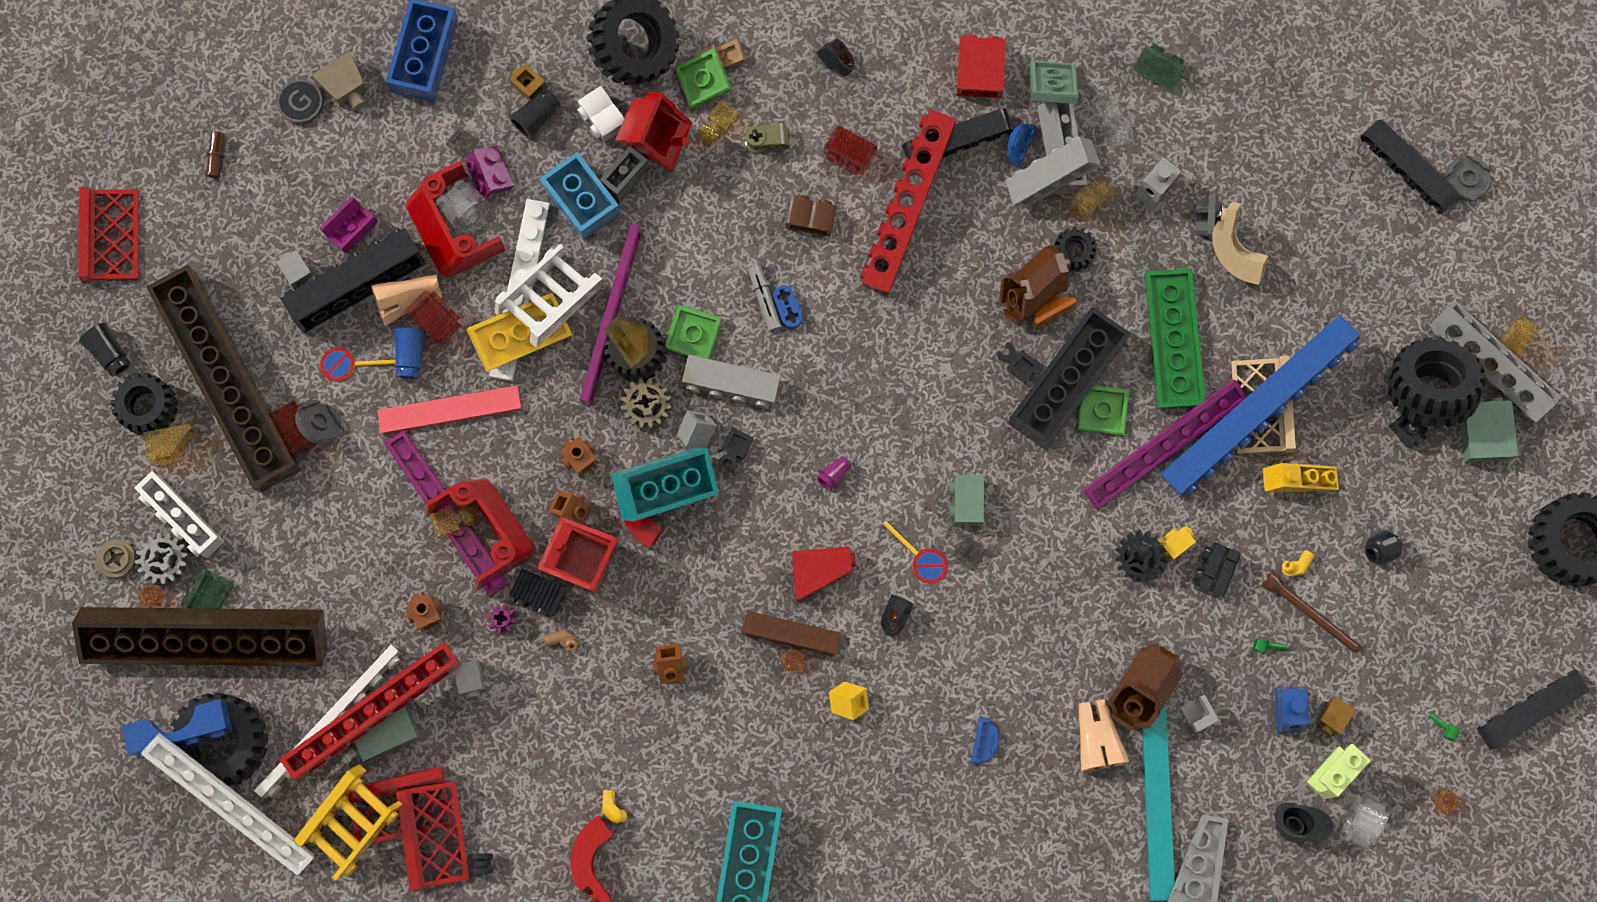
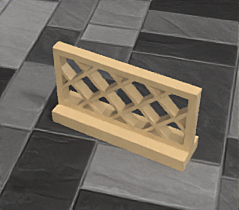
M1280 356L1274 359L1231 361L1232 380H1238L1242 384L1240 386L1242 389L1246 387L1249 391L1253 392L1254 389L1248 385V382L1255 375L1264 382L1267 380L1259 372L1264 365H1275L1276 372L1289 360V356ZM1246 366L1253 373L1246 381H1243L1237 375V367ZM1291 400L1286 405L1288 407L1287 410L1278 417V420L1272 426L1269 424V430L1261 438L1255 433L1252 435L1258 441L1252 448L1241 449L1238 447L1237 454L1295 453L1293 401ZM1278 424H1279V432L1275 429V427H1276ZM1272 431L1280 438V446L1270 447L1263 440Z

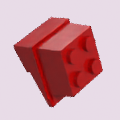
M650 92L644 98L632 100L615 141L626 148L631 146L645 157L648 162L659 163L669 172H672L683 146L689 145L690 141L687 136L693 122L679 111L676 105L663 93Z
M561 516L537 569L596 594L617 550L619 540L612 535Z

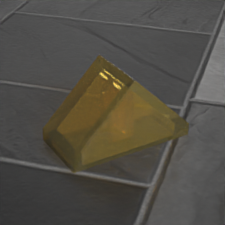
M618 316L603 329L631 368L648 355V331L646 327Z

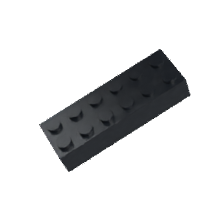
M405 228L402 230L397 229L392 231L388 238L381 242L375 241L371 243L365 251L350 255L344 263L329 267L326 273L321 276H314L308 279L306 284L300 288L290 289L280 299L293 322L303 333H306L373 295L371 285L395 282L422 267L426 262Z
M1092 306L1011 415L1008 424L1047 451L1127 342L1131 333Z

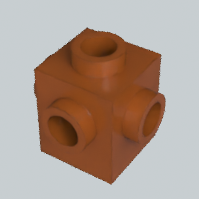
M580 436L577 439H569L563 444V449L560 450L564 456L560 460L568 470L573 468L579 477L598 464L596 457L593 455L596 450L588 440L583 442Z
M558 491L548 512L559 518V520L562 516L584 525L592 506L584 502L585 497L578 493L572 492V494Z
M421 592L412 596V601L406 603L409 610H406V615L411 624H416L419 631L423 632L444 622L439 612L443 608L437 597L433 598L431 594Z
M680 644L655 647L656 661H652L654 675H659L660 685L684 681V671H688L686 656H681Z

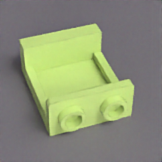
M1353 744L1349 745L1345 750L1339 746L1306 783L1323 799L1338 797L1371 760Z

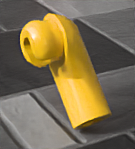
M1304 550L1298 561H1285L1282 564V572L1289 577L1305 574L1315 555Z
M603 790V814L612 823H624L627 819V813L615 805V791Z

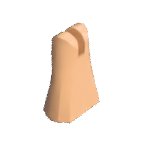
M437 275L371 285L384 326L418 308L440 300L442 293L440 287H438Z
M1106 700L1095 701L1097 720L1093 719L1089 702L1079 703L1081 771H1090L1097 767L1099 769L1109 768L1112 764L1114 766L1128 764L1127 753L1115 727Z

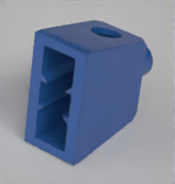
M1298 686L1274 687L1277 733H1302L1309 725L1307 690Z

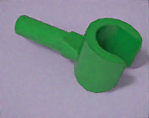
M1261 638L1254 641L1252 650L1265 654L1267 648L1287 650L1288 645L1269 642V640Z
M1434 713L1428 716L1441 728L1445 729L1444 738L1452 742L1457 739L1459 735L1458 727L1447 724Z

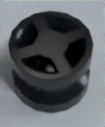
M493 853L468 854V860L471 862L469 875L493 873V867H491Z

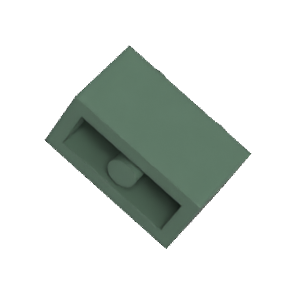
M955 475L954 482H949V496H954V505H949V519H954V526H982L984 523V475Z

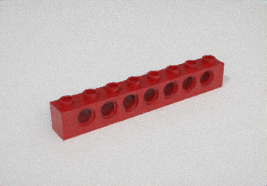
M931 109L928 115L923 114L919 127L922 128L919 137H914L910 148L914 151L911 158H906L902 168L905 171L902 180H897L894 192L897 195L894 202L890 200L885 212V214H888L886 223L881 222L877 232V235L880 236L878 244H873L868 257L872 258L869 266L865 265L860 278L863 279V286L887 295L890 294L955 127L956 118ZM930 132H935L939 138L935 142H930L926 139V135ZM920 154H927L931 159L928 163L922 164L917 158ZM913 175H918L922 178V182L919 185H912L909 182V178ZM904 197H911L914 203L910 207H904L900 201ZM901 218L905 221V226L897 229L892 225L893 220ZM887 240H894L897 243V247L894 250H887L884 248V243ZM878 262H886L889 265L888 269L885 272L877 271L875 266Z
M445 642L441 643L279 760L293 780L301 781L462 666V663L448 644Z

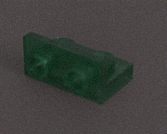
M1155 43L1152 46L1146 45L1132 70L1173 92L1187 68L1183 64L1185 60L1175 54L1172 57L1167 56L1163 53L1165 49Z
M203 568L202 572L196 574L193 580L194 586L190 593L183 597L181 608H221L235 583Z

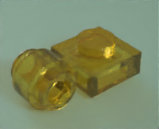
M721 100L707 116V119L712 123L709 125L704 123L698 130L700 139L707 144L713 145L720 137L718 129L726 133L739 118L740 113L724 100Z
M472 504L460 506L457 514H455L453 507L430 514L436 537L439 539L461 531L460 522L465 527L478 523L477 518H479L476 507H473Z

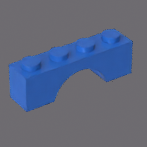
M219 699L196 705L190 722L176 732L166 733L154 721L148 719L122 725L128 755L137 756V759H143L145 757L141 755L142 751L159 733L175 745L186 743V746L201 743V738L210 736V739L224 737L226 736L225 732L232 730L227 703Z

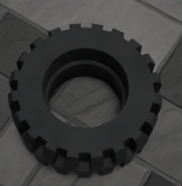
M611 0L593 15L595 20L591 21L588 27L592 31V33L587 35V42L591 43V48H588L590 55L594 54L596 60L593 63L596 67L601 66L603 69L601 73L605 77L613 76L612 81L618 84L623 82L624 85L628 86L640 85L660 77V75L670 69L669 65L675 62L677 57L674 53L679 51L680 45L676 43V39L680 38L679 31H675L674 25L677 23L674 18L671 19L669 17V9L666 6L663 8L660 6L661 2L659 0ZM624 19H631L639 23L648 36V52L641 61L630 58L620 47L618 29Z
M1432 337L1424 338L1423 341L1416 340L1411 342L1410 345L1408 344L1403 347L1394 359L1387 388L1388 395L1391 397L1390 401L1394 407H1397V411L1402 416H1408L1407 419L1413 423L1415 421L1421 423L1420 426L1428 427V425H1431L1434 428L1456 426L1457 422L1461 424L1467 421L1468 417L1473 416L1476 412L1486 383L1484 366L1482 363H1479L1480 360L1475 353L1471 354V350L1466 346L1461 347L1459 342L1453 340L1452 342L1445 341V338L1433 340ZM1425 376L1438 377L1449 382L1454 388L1436 389L1424 384L1419 378Z
M1583 492L1579 495L1571 493L1545 505L1540 509V513L1535 515L1532 520L1535 524L1529 528L1528 532L1529 535H1533V538L1528 540V547L1534 549L1535 553L1531 554L1533 561L1538 559L1541 564L1537 568L1542 573L1545 571L1550 573L1548 575L1550 580L1553 582L1561 580L1560 585L1567 587L1570 585L1583 587L1597 583V549L1593 559L1583 562L1573 558L1562 545L1561 528L1566 520L1577 519L1586 523L1592 529L1597 540V495L1591 498L1590 493Z
M207 693L201 695L200 699L193 698L188 701L189 706L187 708L181 707L177 712L180 714L179 718L172 720L170 725L174 727L173 732L181 730L190 722L196 705L220 699L226 701L230 721L235 724L238 731L236 750L225 762L212 764L200 756L197 744L186 746V743L176 746L227 786L238 785L242 779L250 778L253 775L252 770L254 768L258 769L262 764L259 761L261 756L266 755L267 748H264V742L268 741V734L264 733L266 724L264 720L260 719L258 710L251 707V704L247 701L224 693Z

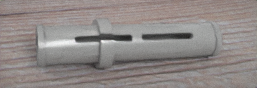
M755 262L747 265L746 268L753 284L751 289L756 293L768 332L781 329L782 325L768 288L770 284L765 279L761 263ZM757 278H759L764 294H762ZM765 300L767 301V304H768V307H769V310H770V313H771V317H770V315H769V312H768V309H767Z

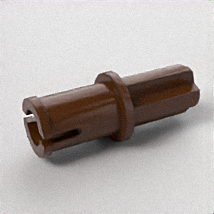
M214 131L211 133L209 152H206L208 161L205 176L220 178L222 159L225 158L223 154L225 134L222 132Z

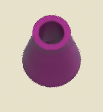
M841 456L837 461L819 471L817 476L818 482L828 491L836 488L847 470L851 467V463Z

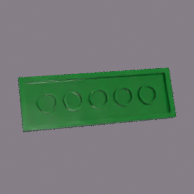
M1192 269L1145 271L1144 278L1157 410L1196 407L1205 400Z

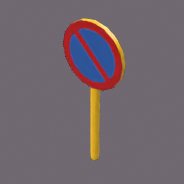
M336 347L325 352L321 358L320 368L327 379L338 382L350 377L355 366L395 364V360L355 362L353 355L348 350Z
M884 522V526L915 555L912 568L917 579L923 583L933 584L944 578L947 573L948 564L943 553L931 548L918 552L888 522Z

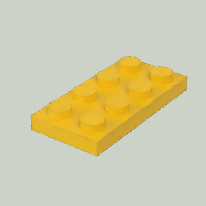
M553 292L541 297L552 307L559 306ZM532 301L519 306L536 322H542L546 318L547 314ZM510 311L466 329L486 372L572 336L569 326L565 322L540 346L535 348L530 343V328Z

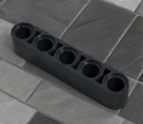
M1001 108L955 124L943 157L956 154L958 150L963 148L967 150L979 146V143L983 141L987 143L999 139L1001 135L1006 133L1010 135L1014 127L1007 110ZM935 132L926 135V139L930 142H935L939 138ZM913 139L901 146L906 158H911L914 151L910 149ZM920 154L917 158L922 164L928 163L931 159L927 154Z
M1376 120L1360 136L1361 141H1365L1370 146L1369 149L1379 158L1382 157L1387 162L1386 165L1393 172L1399 173L1403 177L1402 180L1412 190L1416 189L1420 193L1419 196L1429 206H1434L1438 214H1443L1459 199L1457 190L1384 121Z
M1576 669L1567 673V676L1558 678L1548 684L1547 688L1535 692L1527 697V700L1515 704L1507 709V712L1495 716L1487 721V724L1476 729L1489 750H1492L1590 690Z

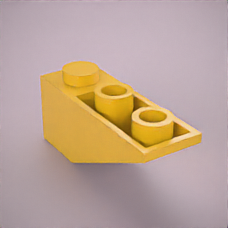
M1280 463L1263 468L1265 492L1339 490L1337 467Z

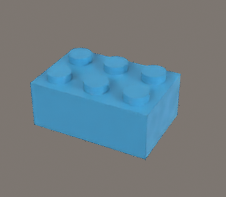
M578 152L540 178L544 190L583 240L621 214L617 202Z

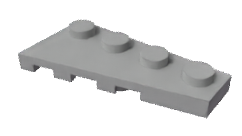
M1209 815L1201 816L1168 902H1217L1229 819Z

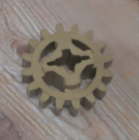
M640 378L638 385L631 382L632 389H624L627 397L620 398L621 402L626 404L620 407L622 412H627L624 415L625 420L632 419L631 426L633 427L639 423L641 430L644 429L645 425H648L650 430H652L653 423L661 426L660 419H668L665 411L672 410V407L666 404L672 401L671 396H665L668 393V389H660L661 382L659 381L653 385L652 378H649L647 383H644L642 378ZM648 390H652L656 392L658 395H652L648 392ZM637 392H639L637 398L635 400H632L633 396ZM644 400H648V402H649V407H648V408H644V406H643V403H644L643 401H644ZM657 408H661L660 411L655 416H653L655 410ZM639 412L642 415H644L645 418H640L636 416L634 413Z

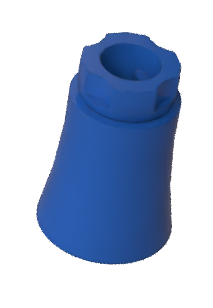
M412 328L394 329L395 377L405 379L419 378L426 331Z

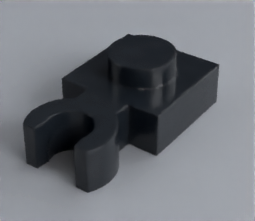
M1007 342L1005 348L1009 350L1010 354L1004 355L999 351L997 357L1003 362H1009L1007 370L1025 384L1040 367V364L1023 350L1017 354L1014 346Z
M732 427L722 447V450L727 452V454L719 459V467H722L725 461H730L732 463L730 472L733 473L737 467V457L744 460L754 437Z

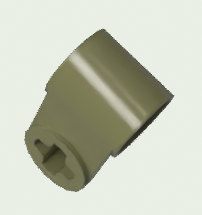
M782 122L750 127L745 135V147L751 153L778 152V149L784 151L790 148L787 125ZM756 137L759 142H754L752 138Z

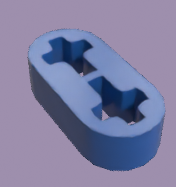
M789 286L777 287L774 291L773 299L780 319L786 328L796 329L802 323V312L795 294ZM783 291L785 294H790L788 296L789 305L786 306L782 299L778 300L780 292ZM791 309L793 315H798L795 323H792L790 320L786 321L788 318L787 310Z

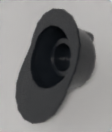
M1283 803L1276 808L1274 814L1276 830L1289 842L1298 843L1304 840L1321 842L1332 835L1333 822L1329 815L1320 809L1295 803Z

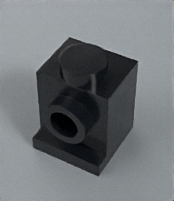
M1401 415L1388 427L1406 447L1414 444L1415 447L1427 438L1424 434L1429 429L1420 426L1421 423L1415 421L1413 423L1407 419L1408 416ZM1410 424L1416 430L1415 432H1412L1409 429Z

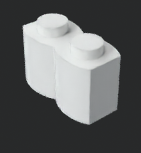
M601 86L578 100L580 108L577 111L584 121L588 119L592 124L590 129L597 139L601 137L606 142L618 134L624 118Z

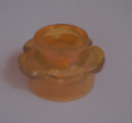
M155 584L145 585L139 594L140 602L149 608L160 604L163 600L161 587Z
M795 648L787 649L786 653H783L781 656V663L784 664V669L789 672L800 670L804 665V654ZM795 658V662H791L790 659Z
M1443 789L1439 791V794L1435 795L1434 804L1437 805V810L1441 813H1453L1458 806V797L1455 793L1450 792V790Z

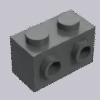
M629 146L626 151L619 154L615 163L603 172L600 182L610 195L620 203L649 170L648 160Z

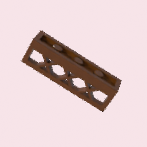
M747 611L741 634L834 657L836 656L841 634L840 632Z

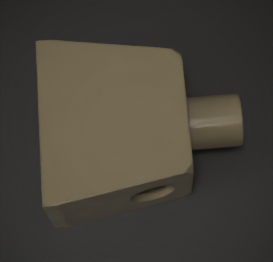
M349 51L312 74L317 84L340 107L350 103L352 108L357 111L366 105L361 94L368 90Z

